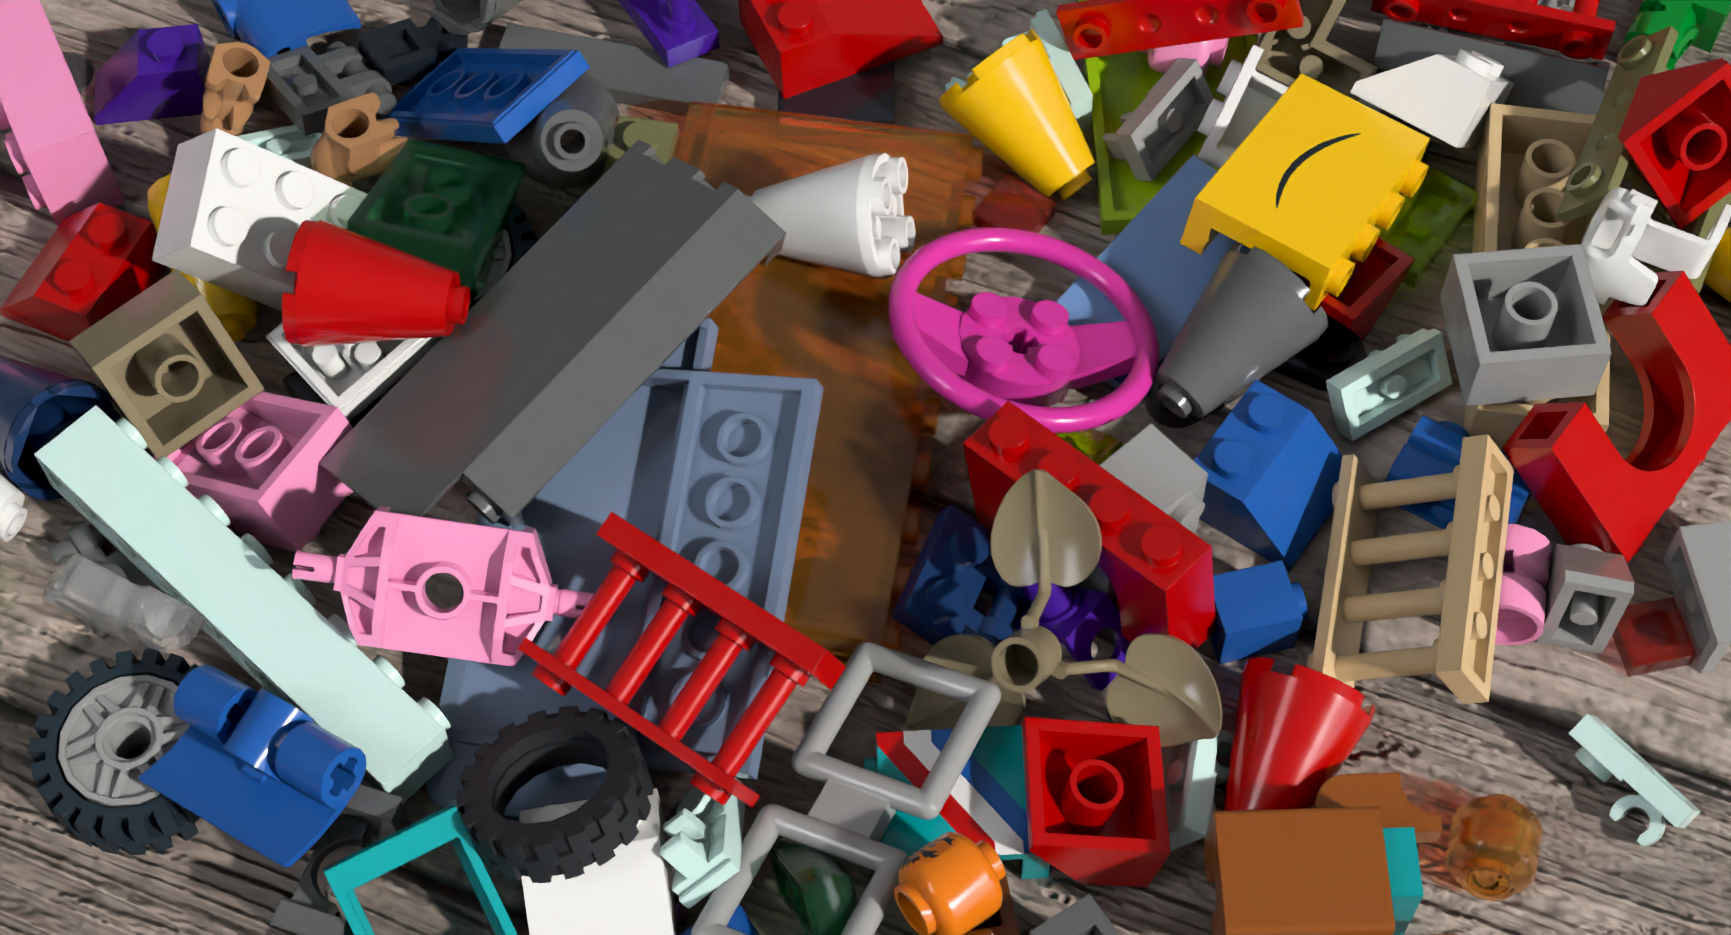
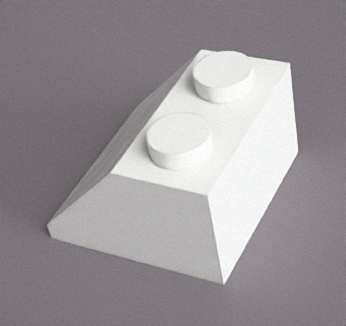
M1460 49L1457 56L1436 54L1356 81L1350 93L1456 148L1478 146L1490 104H1503L1514 83L1500 76L1504 65L1472 50L1470 53Z
M657 788L653 789V795L648 796L651 810L646 821L639 820L636 825L639 831L637 836L628 846L621 843L613 851L616 856L605 864L598 866L594 862L583 868L585 874L570 879H565L564 874L552 876L549 883H532L530 877H521L529 935H676L674 892L672 891L673 866L660 853V846L670 838L663 830V824L666 822ZM588 800L520 811L519 822L529 824L552 821L577 810Z

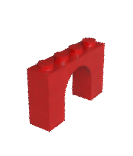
M1684 270L1656 273L1658 276L1657 285L1645 305L1636 306L1614 299L1602 315L1605 324L1634 367L1643 393L1644 414L1641 432L1634 449L1625 460L1616 450L1585 402L1535 404L1502 447V450L1567 545H1593L1603 552L1623 555L1626 563H1628L1641 549L1643 541L1663 513L1674 503L1678 492L1696 467L1704 461L1708 450L1725 426L1731 421V346Z
M1007 401L963 442L978 523L988 530L992 531L997 511L1009 489L1017 480L1033 469L1045 470L1088 505L1098 521L1102 535V551L1098 564L1109 578L1116 592L1122 636L1129 642H1132L1136 637L1144 633H1163L1183 640L1196 650L1216 630L1212 546L1010 401Z

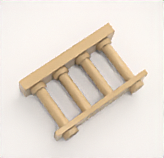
M1488 434L1463 438L1460 465H1456L1451 473L1378 483L1355 454L1342 455L1339 481L1334 484L1332 489L1334 516L1314 651L1308 656V668L1336 678L1353 688L1355 681L1435 673L1462 704L1489 702L1514 468ZM1455 499L1453 521L1448 523L1446 529L1375 538L1378 509ZM1449 555L1446 579L1441 581L1439 587L1367 595L1372 564ZM1442 614L1439 639H1435L1432 646L1359 653L1363 622Z

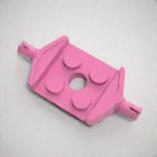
M379 506L375 510L347 554H340L336 557L297 550L293 562L296 568L292 569V579L334 583L333 590L340 591L348 626L357 645L515 667L524 654L517 648L525 637L532 641L544 621H552L554 614L578 618L594 595V593L561 590L558 589V585L552 584V578L536 528L525 527L521 531L390 512V507ZM436 573H448L455 576L463 587L462 601L451 608H441L434 605L426 595L425 585L427 579Z

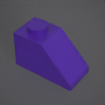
M198 24L138 30L95 72L94 120L96 125L201 115L205 77L210 57Z

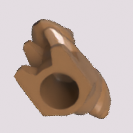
M241 42L215 45L205 77L199 135L216 128L233 136L241 135L244 125L253 111L254 104L260 99L271 63L255 47Z
M372 92L328 107L322 136L317 140L311 151V167L309 169L350 187H353L354 181L377 175L384 188L389 193H393L397 189L399 180L414 159L415 146L406 137H394L395 131L399 128L397 119H376L375 115L380 108L381 101L378 95Z

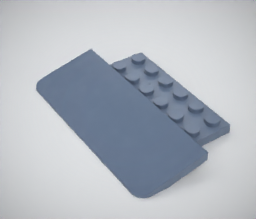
M706 318L521 511L522 520L515 528L502 517L495 524H492L479 512L476 524L521 531L525 527L536 528L552 578V584L558 585V589L561 590L567 589L595 593L614 566L609 559L616 550L596 535L612 511L784 622L824 387L817 379L711 372L719 327L711 318ZM651 573L643 583L636 580L575 671L605 690L666 600L661 593L668 584ZM462 590V595H461V600H460V602H461L462 599H463V594H464L463 590ZM703 607L696 617L689 614L627 706L655 725H658L719 635V632L714 628L720 621V618ZM554 614L552 621H544L532 642L553 655L577 618ZM755 642L749 652L742 649L680 742L711 762L774 669L769 665V662L775 654ZM526 654L522 655L515 667L449 658L438 708L451 725L446 734L455 757L425 783L427 793L441 807L445 808L452 804L460 812L456 796L457 791L464 789L460 782V777L465 766H473L476 761L474 753L485 741L492 744L499 738L497 733L499 730L512 722L517 727L529 721L527 715L545 710L547 715L558 713L559 707L578 706L579 711L585 713L590 708L606 711L611 721L617 716L574 687L571 688L566 697L548 687L531 675L538 662ZM624 722L630 734H634L646 767L696 773V770ZM765 733L736 777L757 780ZM587 764L559 766L537 775L516 792L505 808L504 818L519 821L520 811L588 800L596 794L607 777V770Z

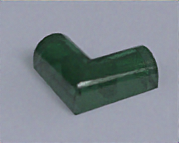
M779 835L768 854L780 897L800 922L803 935H841L858 904L852 878L831 854Z

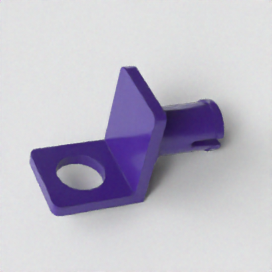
M1038 583L1021 587L1031 602L1012 623L1017 631L1021 629V618L1028 613L1037 595ZM1051 583V595L1039 618V626L1050 630L1057 637L1059 643L1064 644L1075 662L1093 660L1091 655L1092 641L1100 630L1109 628L1115 638V648L1110 659H1117L1125 663L1126 653L1131 642L1122 636L1120 613L1109 595L1078 586L1063 587ZM1100 672L1083 675L1092 688L1102 691L1118 674Z

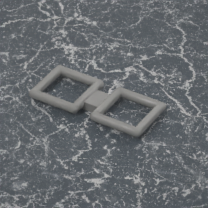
M872 642L858 644L846 663L845 670L829 692L791 759V766L797 774L825 784L808 815L777 804H768L761 809L742 842L740 871L713 891L695 922L691 935H747L727 927V924L779 835L875 871L841 935H874L894 898V888L900 884L899 867L909 857L903 850L881 843L882 836L897 810L924 820H931L939 815L1001 700L999 687L992 682ZM873 671L967 703L921 788L825 755Z

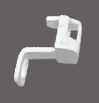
M1620 187L1612 189L1607 193L1594 213L1580 243L1583 246L1598 303L1605 305L1609 297L1636 306H1643L1647 303L1657 285L1658 276L1636 259L1670 272L1684 270L1688 278H1698L1727 228L1731 218V205L1727 203L1724 205L1707 237L1703 239L1652 220L1651 215L1656 207L1657 200L1633 189L1631 191Z

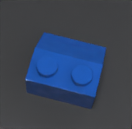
M1255 380L1194 459V462L1208 473L1203 497L1205 509L1199 519L1270 562L1282 560L1286 571L1290 572L1334 511L1332 489L1334 484L1339 481L1342 453L1309 409L1262 382Z

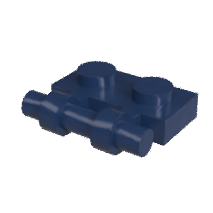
M952 504L938 513L891 617L933 646L949 635L963 633L983 637L996 647L1000 642L1013 634L1010 626L1018 608L1024 607L1028 603L1029 598L1021 587L1008 584L998 573L991 555V531ZM981 589L994 597L986 616L973 609Z

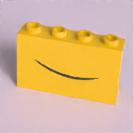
M1301 73L1195 197L1180 244L1202 255L1218 234L1222 233L1250 249L1255 246L1264 250L1290 270L1310 281L1309 289L1311 291L1305 297L1304 302L1314 312L1328 293L1338 297L1354 270L1355 263L1352 262L1353 259L1361 263L1367 259L1379 237L1381 230L1378 229V226L1388 230L1399 214L1405 197L1402 195L1404 194L1409 198L1415 195L1429 168V165L1421 162L1430 138Z

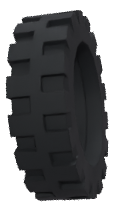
M578 706L559 707V712L547 715L546 711L542 710L527 715L529 721L517 727L514 722L503 727L497 732L499 735L498 739L492 744L485 741L474 753L476 761L473 766L466 765L460 777V782L464 789L457 791L456 800L461 812L460 816L483 862L492 870L499 867L502 875L511 880L519 881L522 876L530 877L532 883H549L552 876L564 874L565 879H570L585 874L584 867L594 862L601 866L616 856L613 850L621 843L628 846L639 833L636 826L639 820L646 821L651 810L648 796L653 795L652 780L634 734H630L627 725L617 717L612 721L609 720L606 711L590 708L585 713L580 712ZM587 764L607 770V777L596 794L577 810L552 821L529 824L504 818L505 808L516 792L537 775L559 766Z

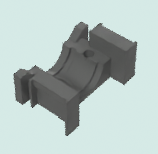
M360 784L341 814L318 840L291 901L280 900L270 925L297 933L296 935H354L348 921L343 919L337 905L330 901L333 890L324 874L323 868L413 824L409 821L401 803L403 798Z

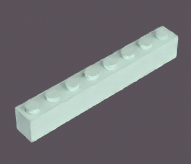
M95 405L34 454L52 487L266 691L315 720L313 723L360 748L366 756L367 765L362 780L366 786L402 797L401 803L403 804L455 757L446 734L451 725L440 709L425 697L416 703L401 689L405 686L403 678L385 658L377 655L371 661L357 648L358 645L348 624L342 618L332 614L326 619L313 607L316 604V599L303 582L299 579H292V573H289L284 578L278 575L270 567L273 560L265 548L248 533L241 538L236 536L227 527L230 524L228 516L210 496L203 494L199 499L194 497L185 488L189 485L187 479L169 458L162 455L157 460L153 459L144 450L147 448L144 438L125 418L122 417L117 422H114Z

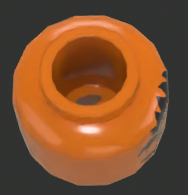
M947 832L907 857L899 867L900 884L894 888V897L902 915L919 935H964L993 916L1002 905V888L999 881L1006 875L1005 868L996 851L984 840L975 844V842L961 833Z

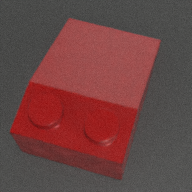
M738 0L740 22L783 99L943 44V35L921 0Z

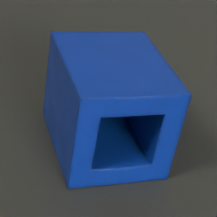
M1282 560L1213 575L1216 630L1209 637L1219 664L1295 647L1301 623L1307 620L1308 609L1301 585L1298 582L1290 583Z

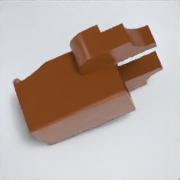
M1399 772L1341 774L1334 776L1321 786L1312 808L1213 811L1204 839L1206 881L1216 885V907L1211 920V934L1393 935L1395 931V918L1383 828L1414 827L1416 843L1437 842L1443 832L1441 815L1422 811L1407 799L1401 786ZM1428 934V935H1457V934Z

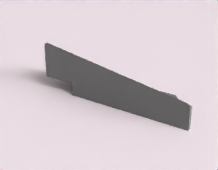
M1391 19L1383 20L1374 57V65L1379 69L1388 71L1436 54L1457 56L1460 49L1470 53L1473 50L1504 65L1500 76L1514 83L1503 105L1597 115L1607 90L1605 83L1610 68V63L1591 58L1572 59L1555 50L1433 24L1422 23L1421 26Z

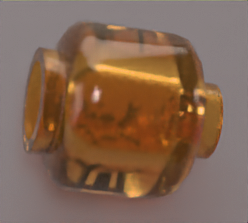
M1490 794L1473 798L1462 803L1453 815L1446 850V867L1452 877L1469 894L1490 901L1507 899L1514 894L1526 890L1536 878L1542 843V825L1530 809L1510 796Z

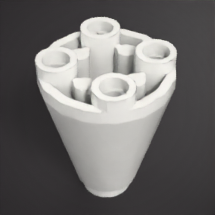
M873 153L755 190L752 196H747L786 232L783 247L777 254L778 256L873 279H889L899 271L901 254L912 253L915 247L916 231L914 220L910 215L904 216L903 194L906 193L908 187V168L903 157H890L887 153Z

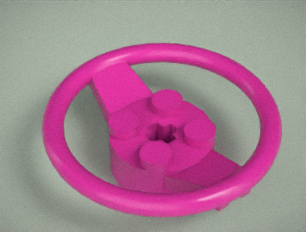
M980 227L955 231L940 236L917 249L903 263L891 286L888 312L893 340L896 341L903 356L920 378L934 391L951 403L979 418L988 420L1007 401H1010L1053 433L1085 431L1108 424L1127 414L1144 398L1155 380L1160 355L1159 340L1152 318L1140 297L1119 274L1098 258L1054 237L1033 231L1005 227ZM979 252L1016 253L1051 262L1080 276L1103 293L1117 308L1125 321L1069 326L1067 324L1069 313L1065 307L1057 302L1050 300L1033 302L1019 297H1000L990 292L976 294L972 299L970 308L964 313L921 295L916 291L923 278L932 269L949 259ZM1129 374L1116 390L1099 400L1077 406L1050 407L1058 402L1061 404L1065 400L1069 389H1079Z

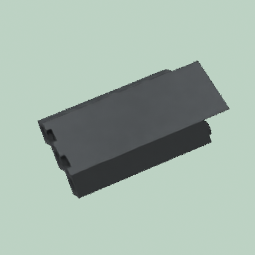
M638 139L468 311L465 324H455L451 335L444 336L319 463L374 509H377L379 506L390 507V512L424 516L460 479L471 488L464 496L465 499L485 519L495 524L502 517L515 528L522 520L521 511L759 263L765 267L782 250L786 232L738 188L723 182L715 190L704 180L706 176L700 169L674 156L665 164L655 155L656 151L651 145Z

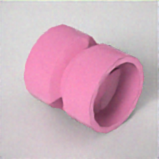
M1508 524L1496 645L1526 644L1537 640L1544 630L1547 593L1543 588L1548 585L1552 544L1546 536L1538 531L1518 524Z

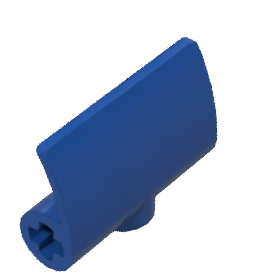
M212 0L217 14L229 35L233 39L240 37L243 43L255 47L266 58L308 45L306 38L332 31L362 28L360 19L347 0Z
M203 665L196 667L180 682L174 697L173 706L175 714L180 720L190 725V727L175 745L149 769L143 772L138 779L280 866L290 867L322 837L341 814L359 788L365 775L367 763L366 756L360 748L313 723L315 721L313 718L262 688L258 692L214 666Z

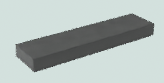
M513 23L507 24L498 47L501 49L579 50L590 66L585 73L599 81L608 90L615 102L709 120H716L730 78V66L726 62L695 57L668 68L655 49Z

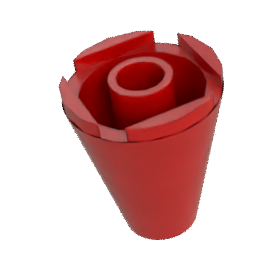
M324 220L303 221L294 236L286 265V271L296 272L293 294L283 292L282 322L288 343L301 345L302 347H318L444 337L451 335L455 324H465L470 305L469 287L461 286L458 272Z
M1266 657L1250 658L1241 674L1223 811L1312 808L1321 786L1327 780L1337 775L1371 724L1376 710L1374 705L1361 707L1365 698L1361 692L1336 678L1314 669L1295 664L1292 674L1285 675L1271 671L1275 659Z

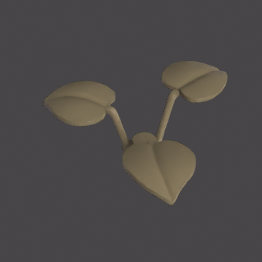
M1033 469L1023 475L1005 495L994 519L990 541L994 565L1005 582L1016 587H1025L1038 583L1037 595L1028 613L1021 618V629L1000 642L996 647L985 638L977 635L963 633L949 635L937 642L923 660L992 682L999 687L1001 700L986 727L1016 725L1025 710L1026 698L1024 692L1034 689L1051 675L1058 679H1064L1068 675L1113 672L1118 674V676L1108 687L1106 703L1114 723L1159 726L1161 747L1215 738L1222 727V705L1219 690L1203 658L1183 640L1163 633H1144L1136 637L1129 645L1125 663L1117 659L1065 662L1062 660V649L1057 637L1047 628L1039 626V618L1050 598L1051 583L1063 587L1074 586L1091 574L1099 562L1102 551L1101 530L1095 515L1088 505L1048 472L1042 469ZM916 686L905 726L912 731L954 729L967 703Z

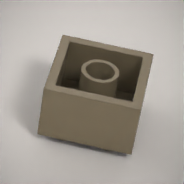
M177 269L69 341L103 390L109 394L111 401L123 418L129 421L147 443V449L156 459H159L162 455L169 456L264 390V387L203 295Z

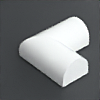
M283 322L265 336L327 405L338 407L349 422L409 372L441 340L439 337L302 347L301 345L287 342L283 330Z

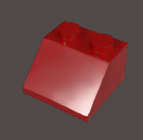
M100 202L64 218L0 307V313L3 317L69 342L155 284L168 266L152 261L157 233L152 222Z
M1025 717L1022 722L1029 851L1080 884L1147 888L1171 853L1159 726Z

